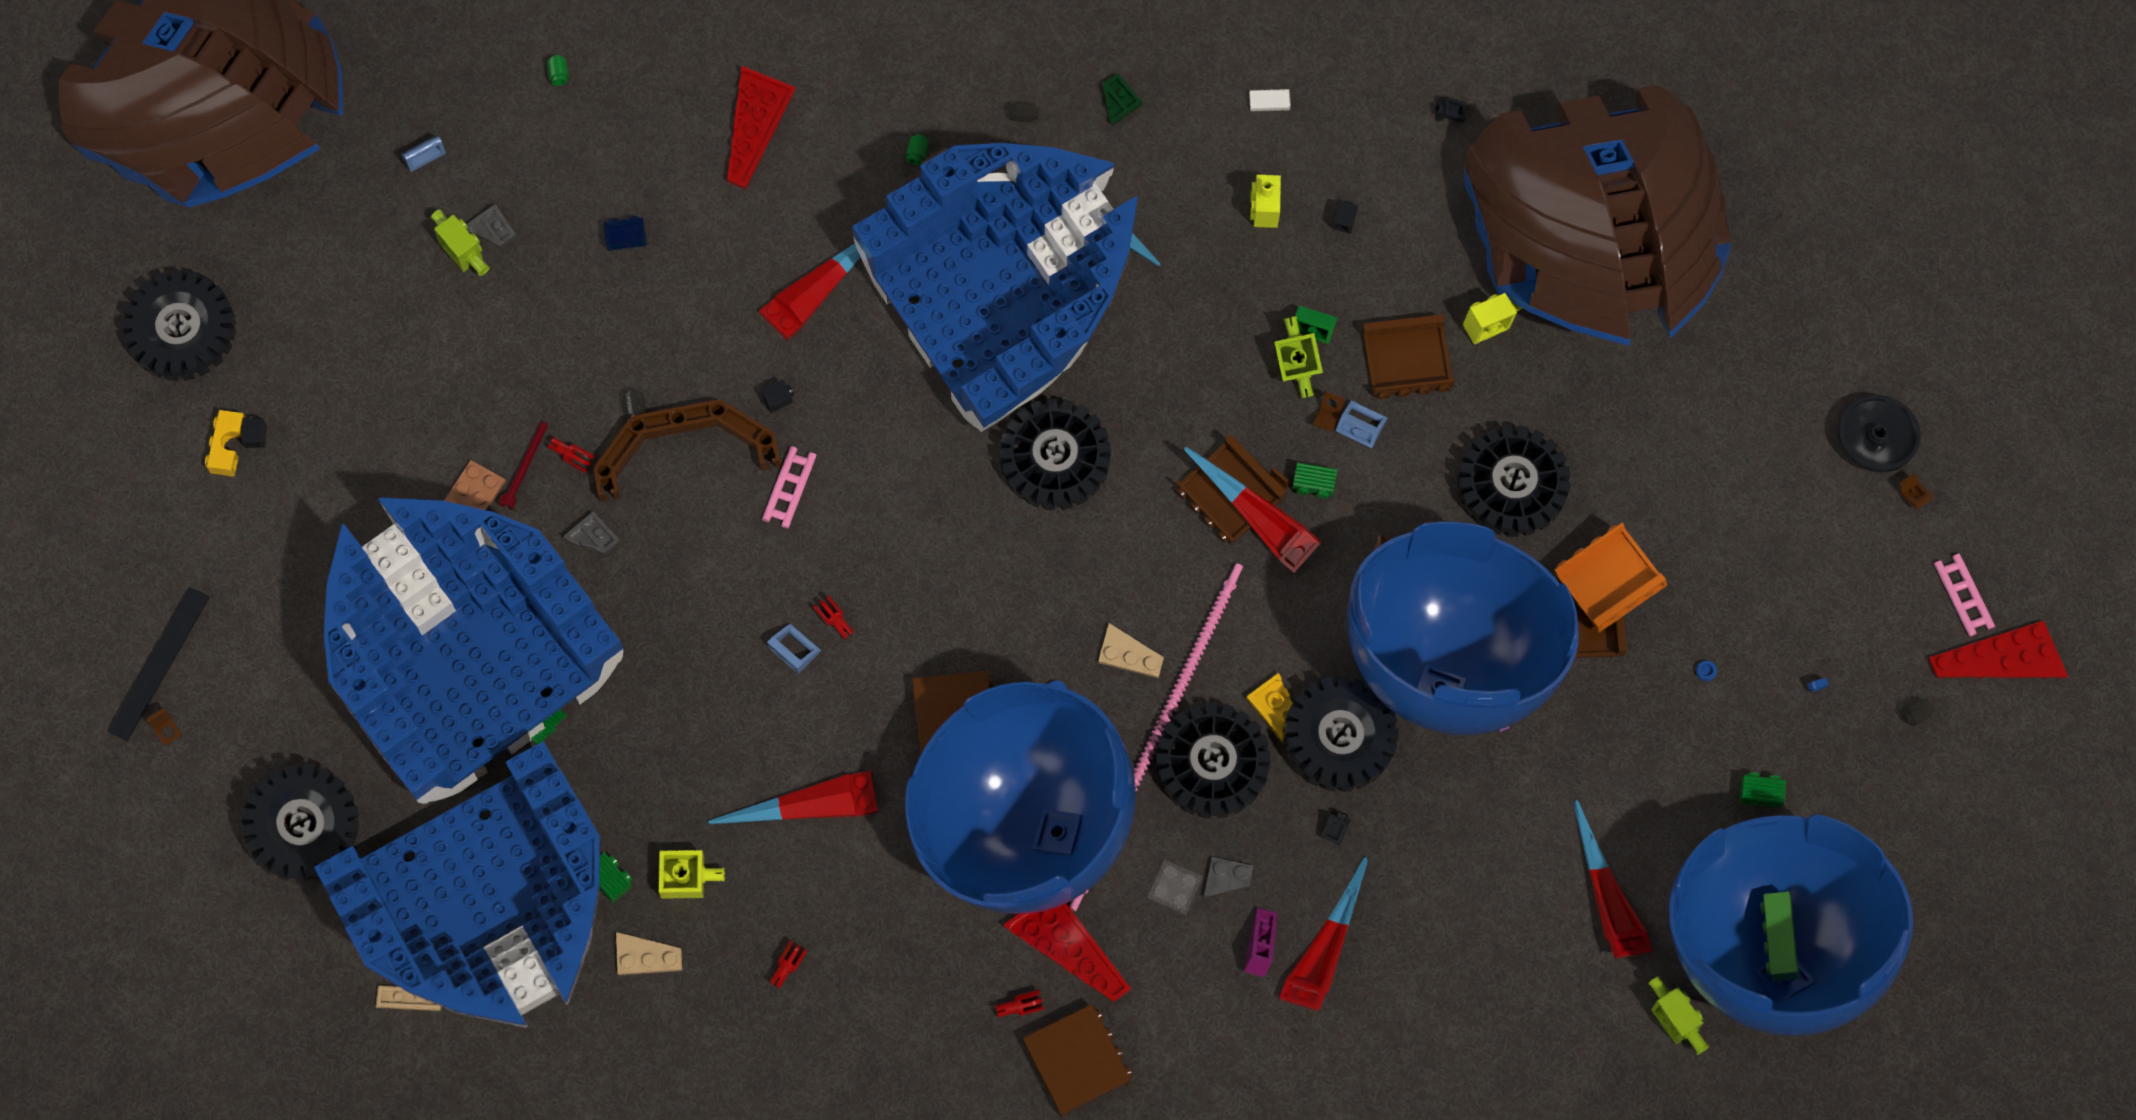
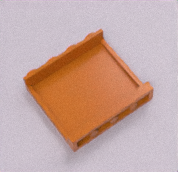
M1623 523L1613 525L1608 529V533L1602 537H1596L1591 541V545L1585 549L1577 550L1572 558L1561 561L1557 568L1554 569L1558 579L1562 584H1566L1571 596L1599 633L1667 586L1665 577L1656 570L1627 532Z

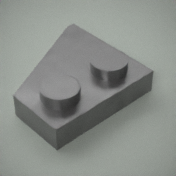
M1212 857L1204 897L1208 898L1213 895L1248 888L1253 866Z

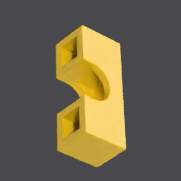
M219 410L218 417L214 418L213 427L215 432L214 436L210 437L209 447L211 450L205 459V466L211 474L235 477L239 457L235 451L226 450L224 447L229 439L242 438L243 419H246L243 413Z

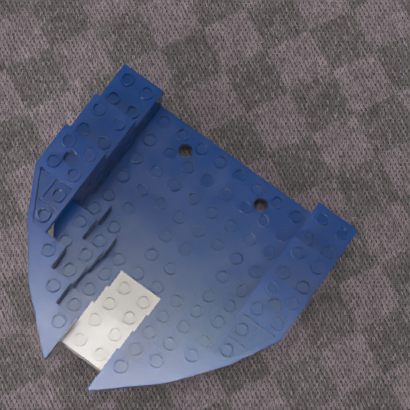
M1009 143L957 145L920 166V177L887 195V206L852 226L857 251L874 286L886 304L891 303L908 327L909 338L928 366H934L951 390L952 401L962 416L970 424L978 428L980 432L996 424L1018 407L1038 396L1063 371L1070 368L1082 353L1108 307L1111 305L1129 256L1138 200L1136 196L1113 209L1101 191L1105 189L1109 177L1112 176L1114 170V163L1045 146ZM1006 164L1008 173H991ZM916 296L920 301L917 304H911L909 299ZM954 360H961L963 365L955 368L952 366V362Z
M379 498L382 507L393 523L387 530L361 547L344 524L341 526L326 588L324 642L328 678L330 684L352 716L412 796L419 803L427 804L430 801L444 799L462 792L478 780L474 772L506 748L511 754H514L530 742L535 734L545 729L543 721L573 699L580 705L597 693L614 671L617 664L622 660L623 647L619 638L595 610L592 600L569 573L563 559L538 529L495 512L447 501ZM550 688L552 694L549 697L541 696L543 689ZM481 738L484 740V743L481 747H474L473 741Z
M544 741L506 761L512 774L511 777L361 859L352 846L314 867L345 925L349 937L367 968L408 993L457 1013L525 1028L528 1026L522 1015L558 994H561L566 1004L569 1003L592 936L600 889V836ZM484 810L491 812V816L487 820L479 818L480 813ZM407 852L415 853V858L411 862H406L404 855Z

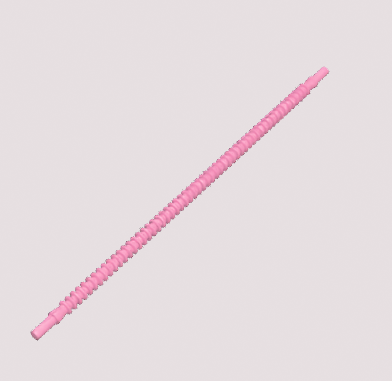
M1238 563L1235 564L1229 579L1225 580L1223 591L1219 592L1218 601L1214 602L1216 606L1212 607L1213 612H1209L1208 622L1204 623L1205 627H1202L1203 632L1199 633L1201 637L1197 638L1198 642L1194 643L1195 648H1192L1193 653L1189 654L1190 658H1187L1188 663L1184 664L1183 674H1179L1178 684L1174 685L1175 689H1172L1173 694H1170V700L1166 701L1168 705H1164L1165 710L1161 711L1163 715L1159 716L1160 721H1156L1155 731L1151 732L1150 741L1146 742L1147 747L1143 748L1145 752H1142V757L1138 758L1140 762L1136 763L1137 768L1133 769L1135 787L1140 786L1139 781L1143 780L1141 776L1145 775L1144 770H1148L1147 765H1150L1149 760L1153 759L1154 749L1158 748L1159 739L1163 736L1162 733L1167 723L1171 722L1169 718L1173 717L1172 712H1176L1175 707H1178L1177 702H1180V697H1183L1182 692L1186 691L1187 681H1191L1190 676L1194 675L1192 671L1196 670L1197 661H1200V655L1204 654L1202 650H1206L1205 645L1209 644L1207 640L1211 639L1210 635L1214 634L1212 630L1216 629L1215 624L1219 623L1218 619H1221L1220 614L1224 613L1222 609L1226 608L1225 604L1229 603L1227 599L1231 598L1230 593L1237 586L1235 583L1243 569V566ZM1084 894L1071 901L1069 908L1072 911H1077Z

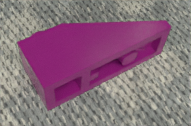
M1260 908L1256 909L1246 953L1244 972L1265 977L1273 959L1277 913Z

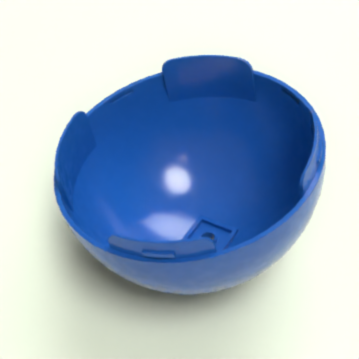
M1462 522L1422 524L1415 528L1413 532L1385 542L1366 557L1357 570L1350 589L1347 607L1348 635L1355 662L1364 680L1374 694L1397 715L1417 726L1434 732L1451 735H1478L1509 727L1528 717L1539 709L1561 685L1571 668L1578 649L1579 630L1574 600L1566 584H1559L1556 578L1538 561L1513 545L1495 538L1494 531L1484 526Z
M1032 682L1010 683L987 689L966 700L964 706L937 730L923 750L913 776L908 780L906 790V819L909 835L915 853L927 873L946 891L964 902L986 910L1011 914L1034 913L1061 906L1074 900L1096 885L1114 865L1127 842L1136 805L1135 776L1128 751L1119 732L1108 717L1095 704L1074 691L1060 686ZM1062 828V834L1059 837H1054V832Z
M1818 814L1811 815L1809 818L1799 816L1761 817L1735 824L1726 829L1721 828L1714 831L1695 848L1681 867L1672 888L1669 904L1672 941L1679 962L1696 990L1706 1001L1731 1020L1757 1031L1783 1036H1803L1826 1032L1856 1019L1869 1010L1887 992L1898 976L1907 956L1913 929L1912 906L1905 884L1897 870L1884 856L1880 847L1855 828L1839 820ZM1790 892L1799 979L1773 982L1772 976L1767 974L1766 962H1770L1769 954H1765L1764 942H1768L1767 934L1764 935L1762 922H1766V915H1762L1761 902H1764V894Z

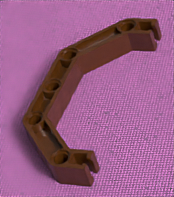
M712 400L632 416L594 467L600 502L608 500L607 496L605 497L602 486L610 483L614 486V489L610 490L611 494L614 495L615 499L620 498L617 477L645 439L718 426L757 450L761 470H766L769 467L763 459V454L771 452L775 455V458L772 459L775 467H781L775 434L722 400ZM722 410L723 414L715 415L714 412ZM676 418H683L681 423L674 422ZM638 425L643 426V429L640 431L634 430ZM763 440L771 441L768 445L761 444ZM603 471H610L607 476L600 475Z

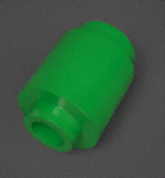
M561 55L551 56L547 60L549 80L554 86L567 84L569 75L566 58Z
M916 134L910 137L906 152L908 163L922 165V162L925 161L929 141L924 135Z

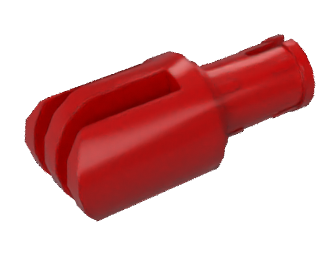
M554 437L550 441L554 444H549L548 448L562 455L564 462L586 473L587 469L572 461V458L589 466L591 462L576 452L591 459L594 458V455L575 444L567 445Z
M828 594L826 599L837 612L834 614L823 600L819 601V603L830 615L829 619L817 605H814L813 609L827 626H834L845 640L848 635L844 629L849 635L853 634L854 630L843 619L844 612Z
M791 940L778 958V968L769 980V983L773 985L777 978H779L775 985L779 989L789 973H795L808 952L804 949L794 965L791 964L801 947L797 944L788 960H784V957L794 943Z
M1040 989L1015 995L1013 1001L996 1004L998 1018L1014 1013L1023 1016L1045 1010L1044 1005L1023 1010V1008L1043 1002L1042 997L1021 1001L1022 999L1039 995Z

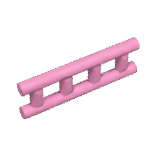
M790 446L762 517V520L765 522H770L771 517L783 520L781 526L789 529L817 456L809 452L807 458L795 455L797 448ZM792 462L804 466L800 476L789 473ZM785 480L797 484L793 494L782 491ZM778 498L790 502L786 513L775 509Z
M1954 555L1952 557L1954 563L1946 566L1943 565L1942 561L1934 563L1969 637L1976 635L1975 628L1984 624L1988 630L1995 628L1996 626L1961 555ZM1959 570L1964 581L1953 584L1948 573ZM1968 588L1973 599L1962 603L1957 592ZM1976 606L1981 617L1971 621L1966 610Z

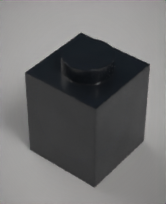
M1339 201L1332 229L1351 234L1358 205L1350 201Z
M784 380L761 389L762 397L771 413L793 403L792 396H794V392L790 385L786 386Z
M251 416L249 419H243L241 442L245 448H265L267 425L263 418Z

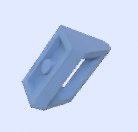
M434 136L402 153L401 157L410 172L441 157L446 152L440 137Z
M1351 400L1340 418L1336 431L1373 448L1388 417ZM1351 410H1354L1380 424L1378 427H1375L1349 415Z
M791 623L767 642L768 648L798 674L821 652V649ZM788 633L810 651L803 659H798L780 643Z

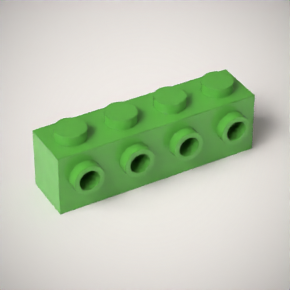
M1790 892L1764 894V902H1761L1762 915H1766V922H1762L1764 935L1767 934L1768 942H1764L1765 954H1769L1770 962H1766L1767 974L1772 976L1773 982L1799 979Z

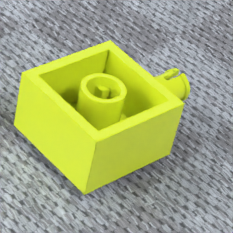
M1257 175L1256 182H1252L1250 220H1254V227L1278 228L1281 176Z
M1506 293L1501 295L1495 294L1483 303L1479 301L1471 305L1463 326L1475 345L1508 330L1517 311L1524 308L1510 301Z
M702 850L660 851L659 894L661 898H704V883L706 881H725V868H706L704 866ZM681 872H685V875H683L682 878H679Z

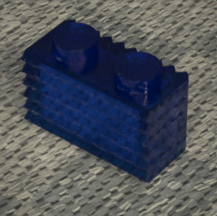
M631 216L628 220L610 219L608 222L603 223L608 251L648 246L643 217Z

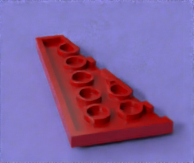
M741 66L727 181L746 190L796 89L794 86Z
M2044 620L1932 656L1928 659L1936 678L2068 677Z
M1066 903L1045 911L1020 913L1003 925L1005 929L1113 1003L1131 990Z

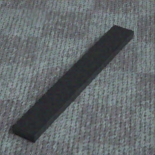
M192 588L189 589L108 730L110 734L128 742L208 602L209 596Z

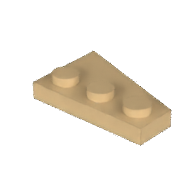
M1109 623L1098 663L1159 678L1164 657Z
M616 932L618 975L682 971L681 948Z

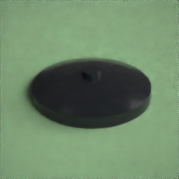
M1869 395L1857 399L1844 411L1838 425L1839 443L1846 456L1859 467L1872 472H1892L1902 468L1914 457L1920 444L1921 432L1915 415L1902 402L1884 395Z

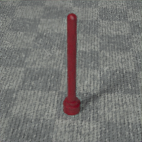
M546 422L540 423L508 492L501 495L498 502L501 507H504L506 504L509 506V510L514 509L516 504L515 495L548 427Z

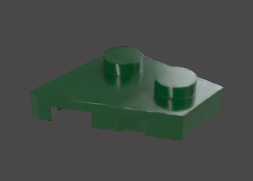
M1118 73L1102 84L1112 126L1142 105V100Z

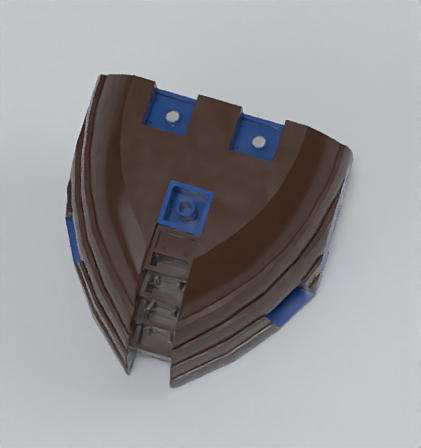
M115 0L93 31L108 46L92 69L70 63L59 79V106L62 118L60 126L71 144L87 159L111 165L126 180L150 186L165 201L186 207H193L221 199L268 180L318 151L320 147L296 127L311 104L317 110L343 116L342 70L334 42L321 19L306 6L295 0H141L138 5ZM203 159L202 162L209 171H206L197 161Z
M1659 85L1638 88V108L1609 114L1599 95L1560 102V123L1530 128L1522 110L1501 113L1481 133L1474 145L1469 146L1464 164L1465 188L1475 207L1476 229L1486 249L1488 274L1498 294L1506 293L1510 301L1530 313L1570 330L1629 346L1630 327L1628 313L1658 307V316L1671 338L1705 304L1723 274L1731 250L1729 226L1726 221L1725 197L1722 193L1714 157L1705 142L1700 124L1690 105L1685 106L1677 96ZM1536 269H1539V270H1541V271H1538L1537 279H1536Z

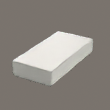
M1255 90L1249 92L1250 111L1290 110L1289 90Z

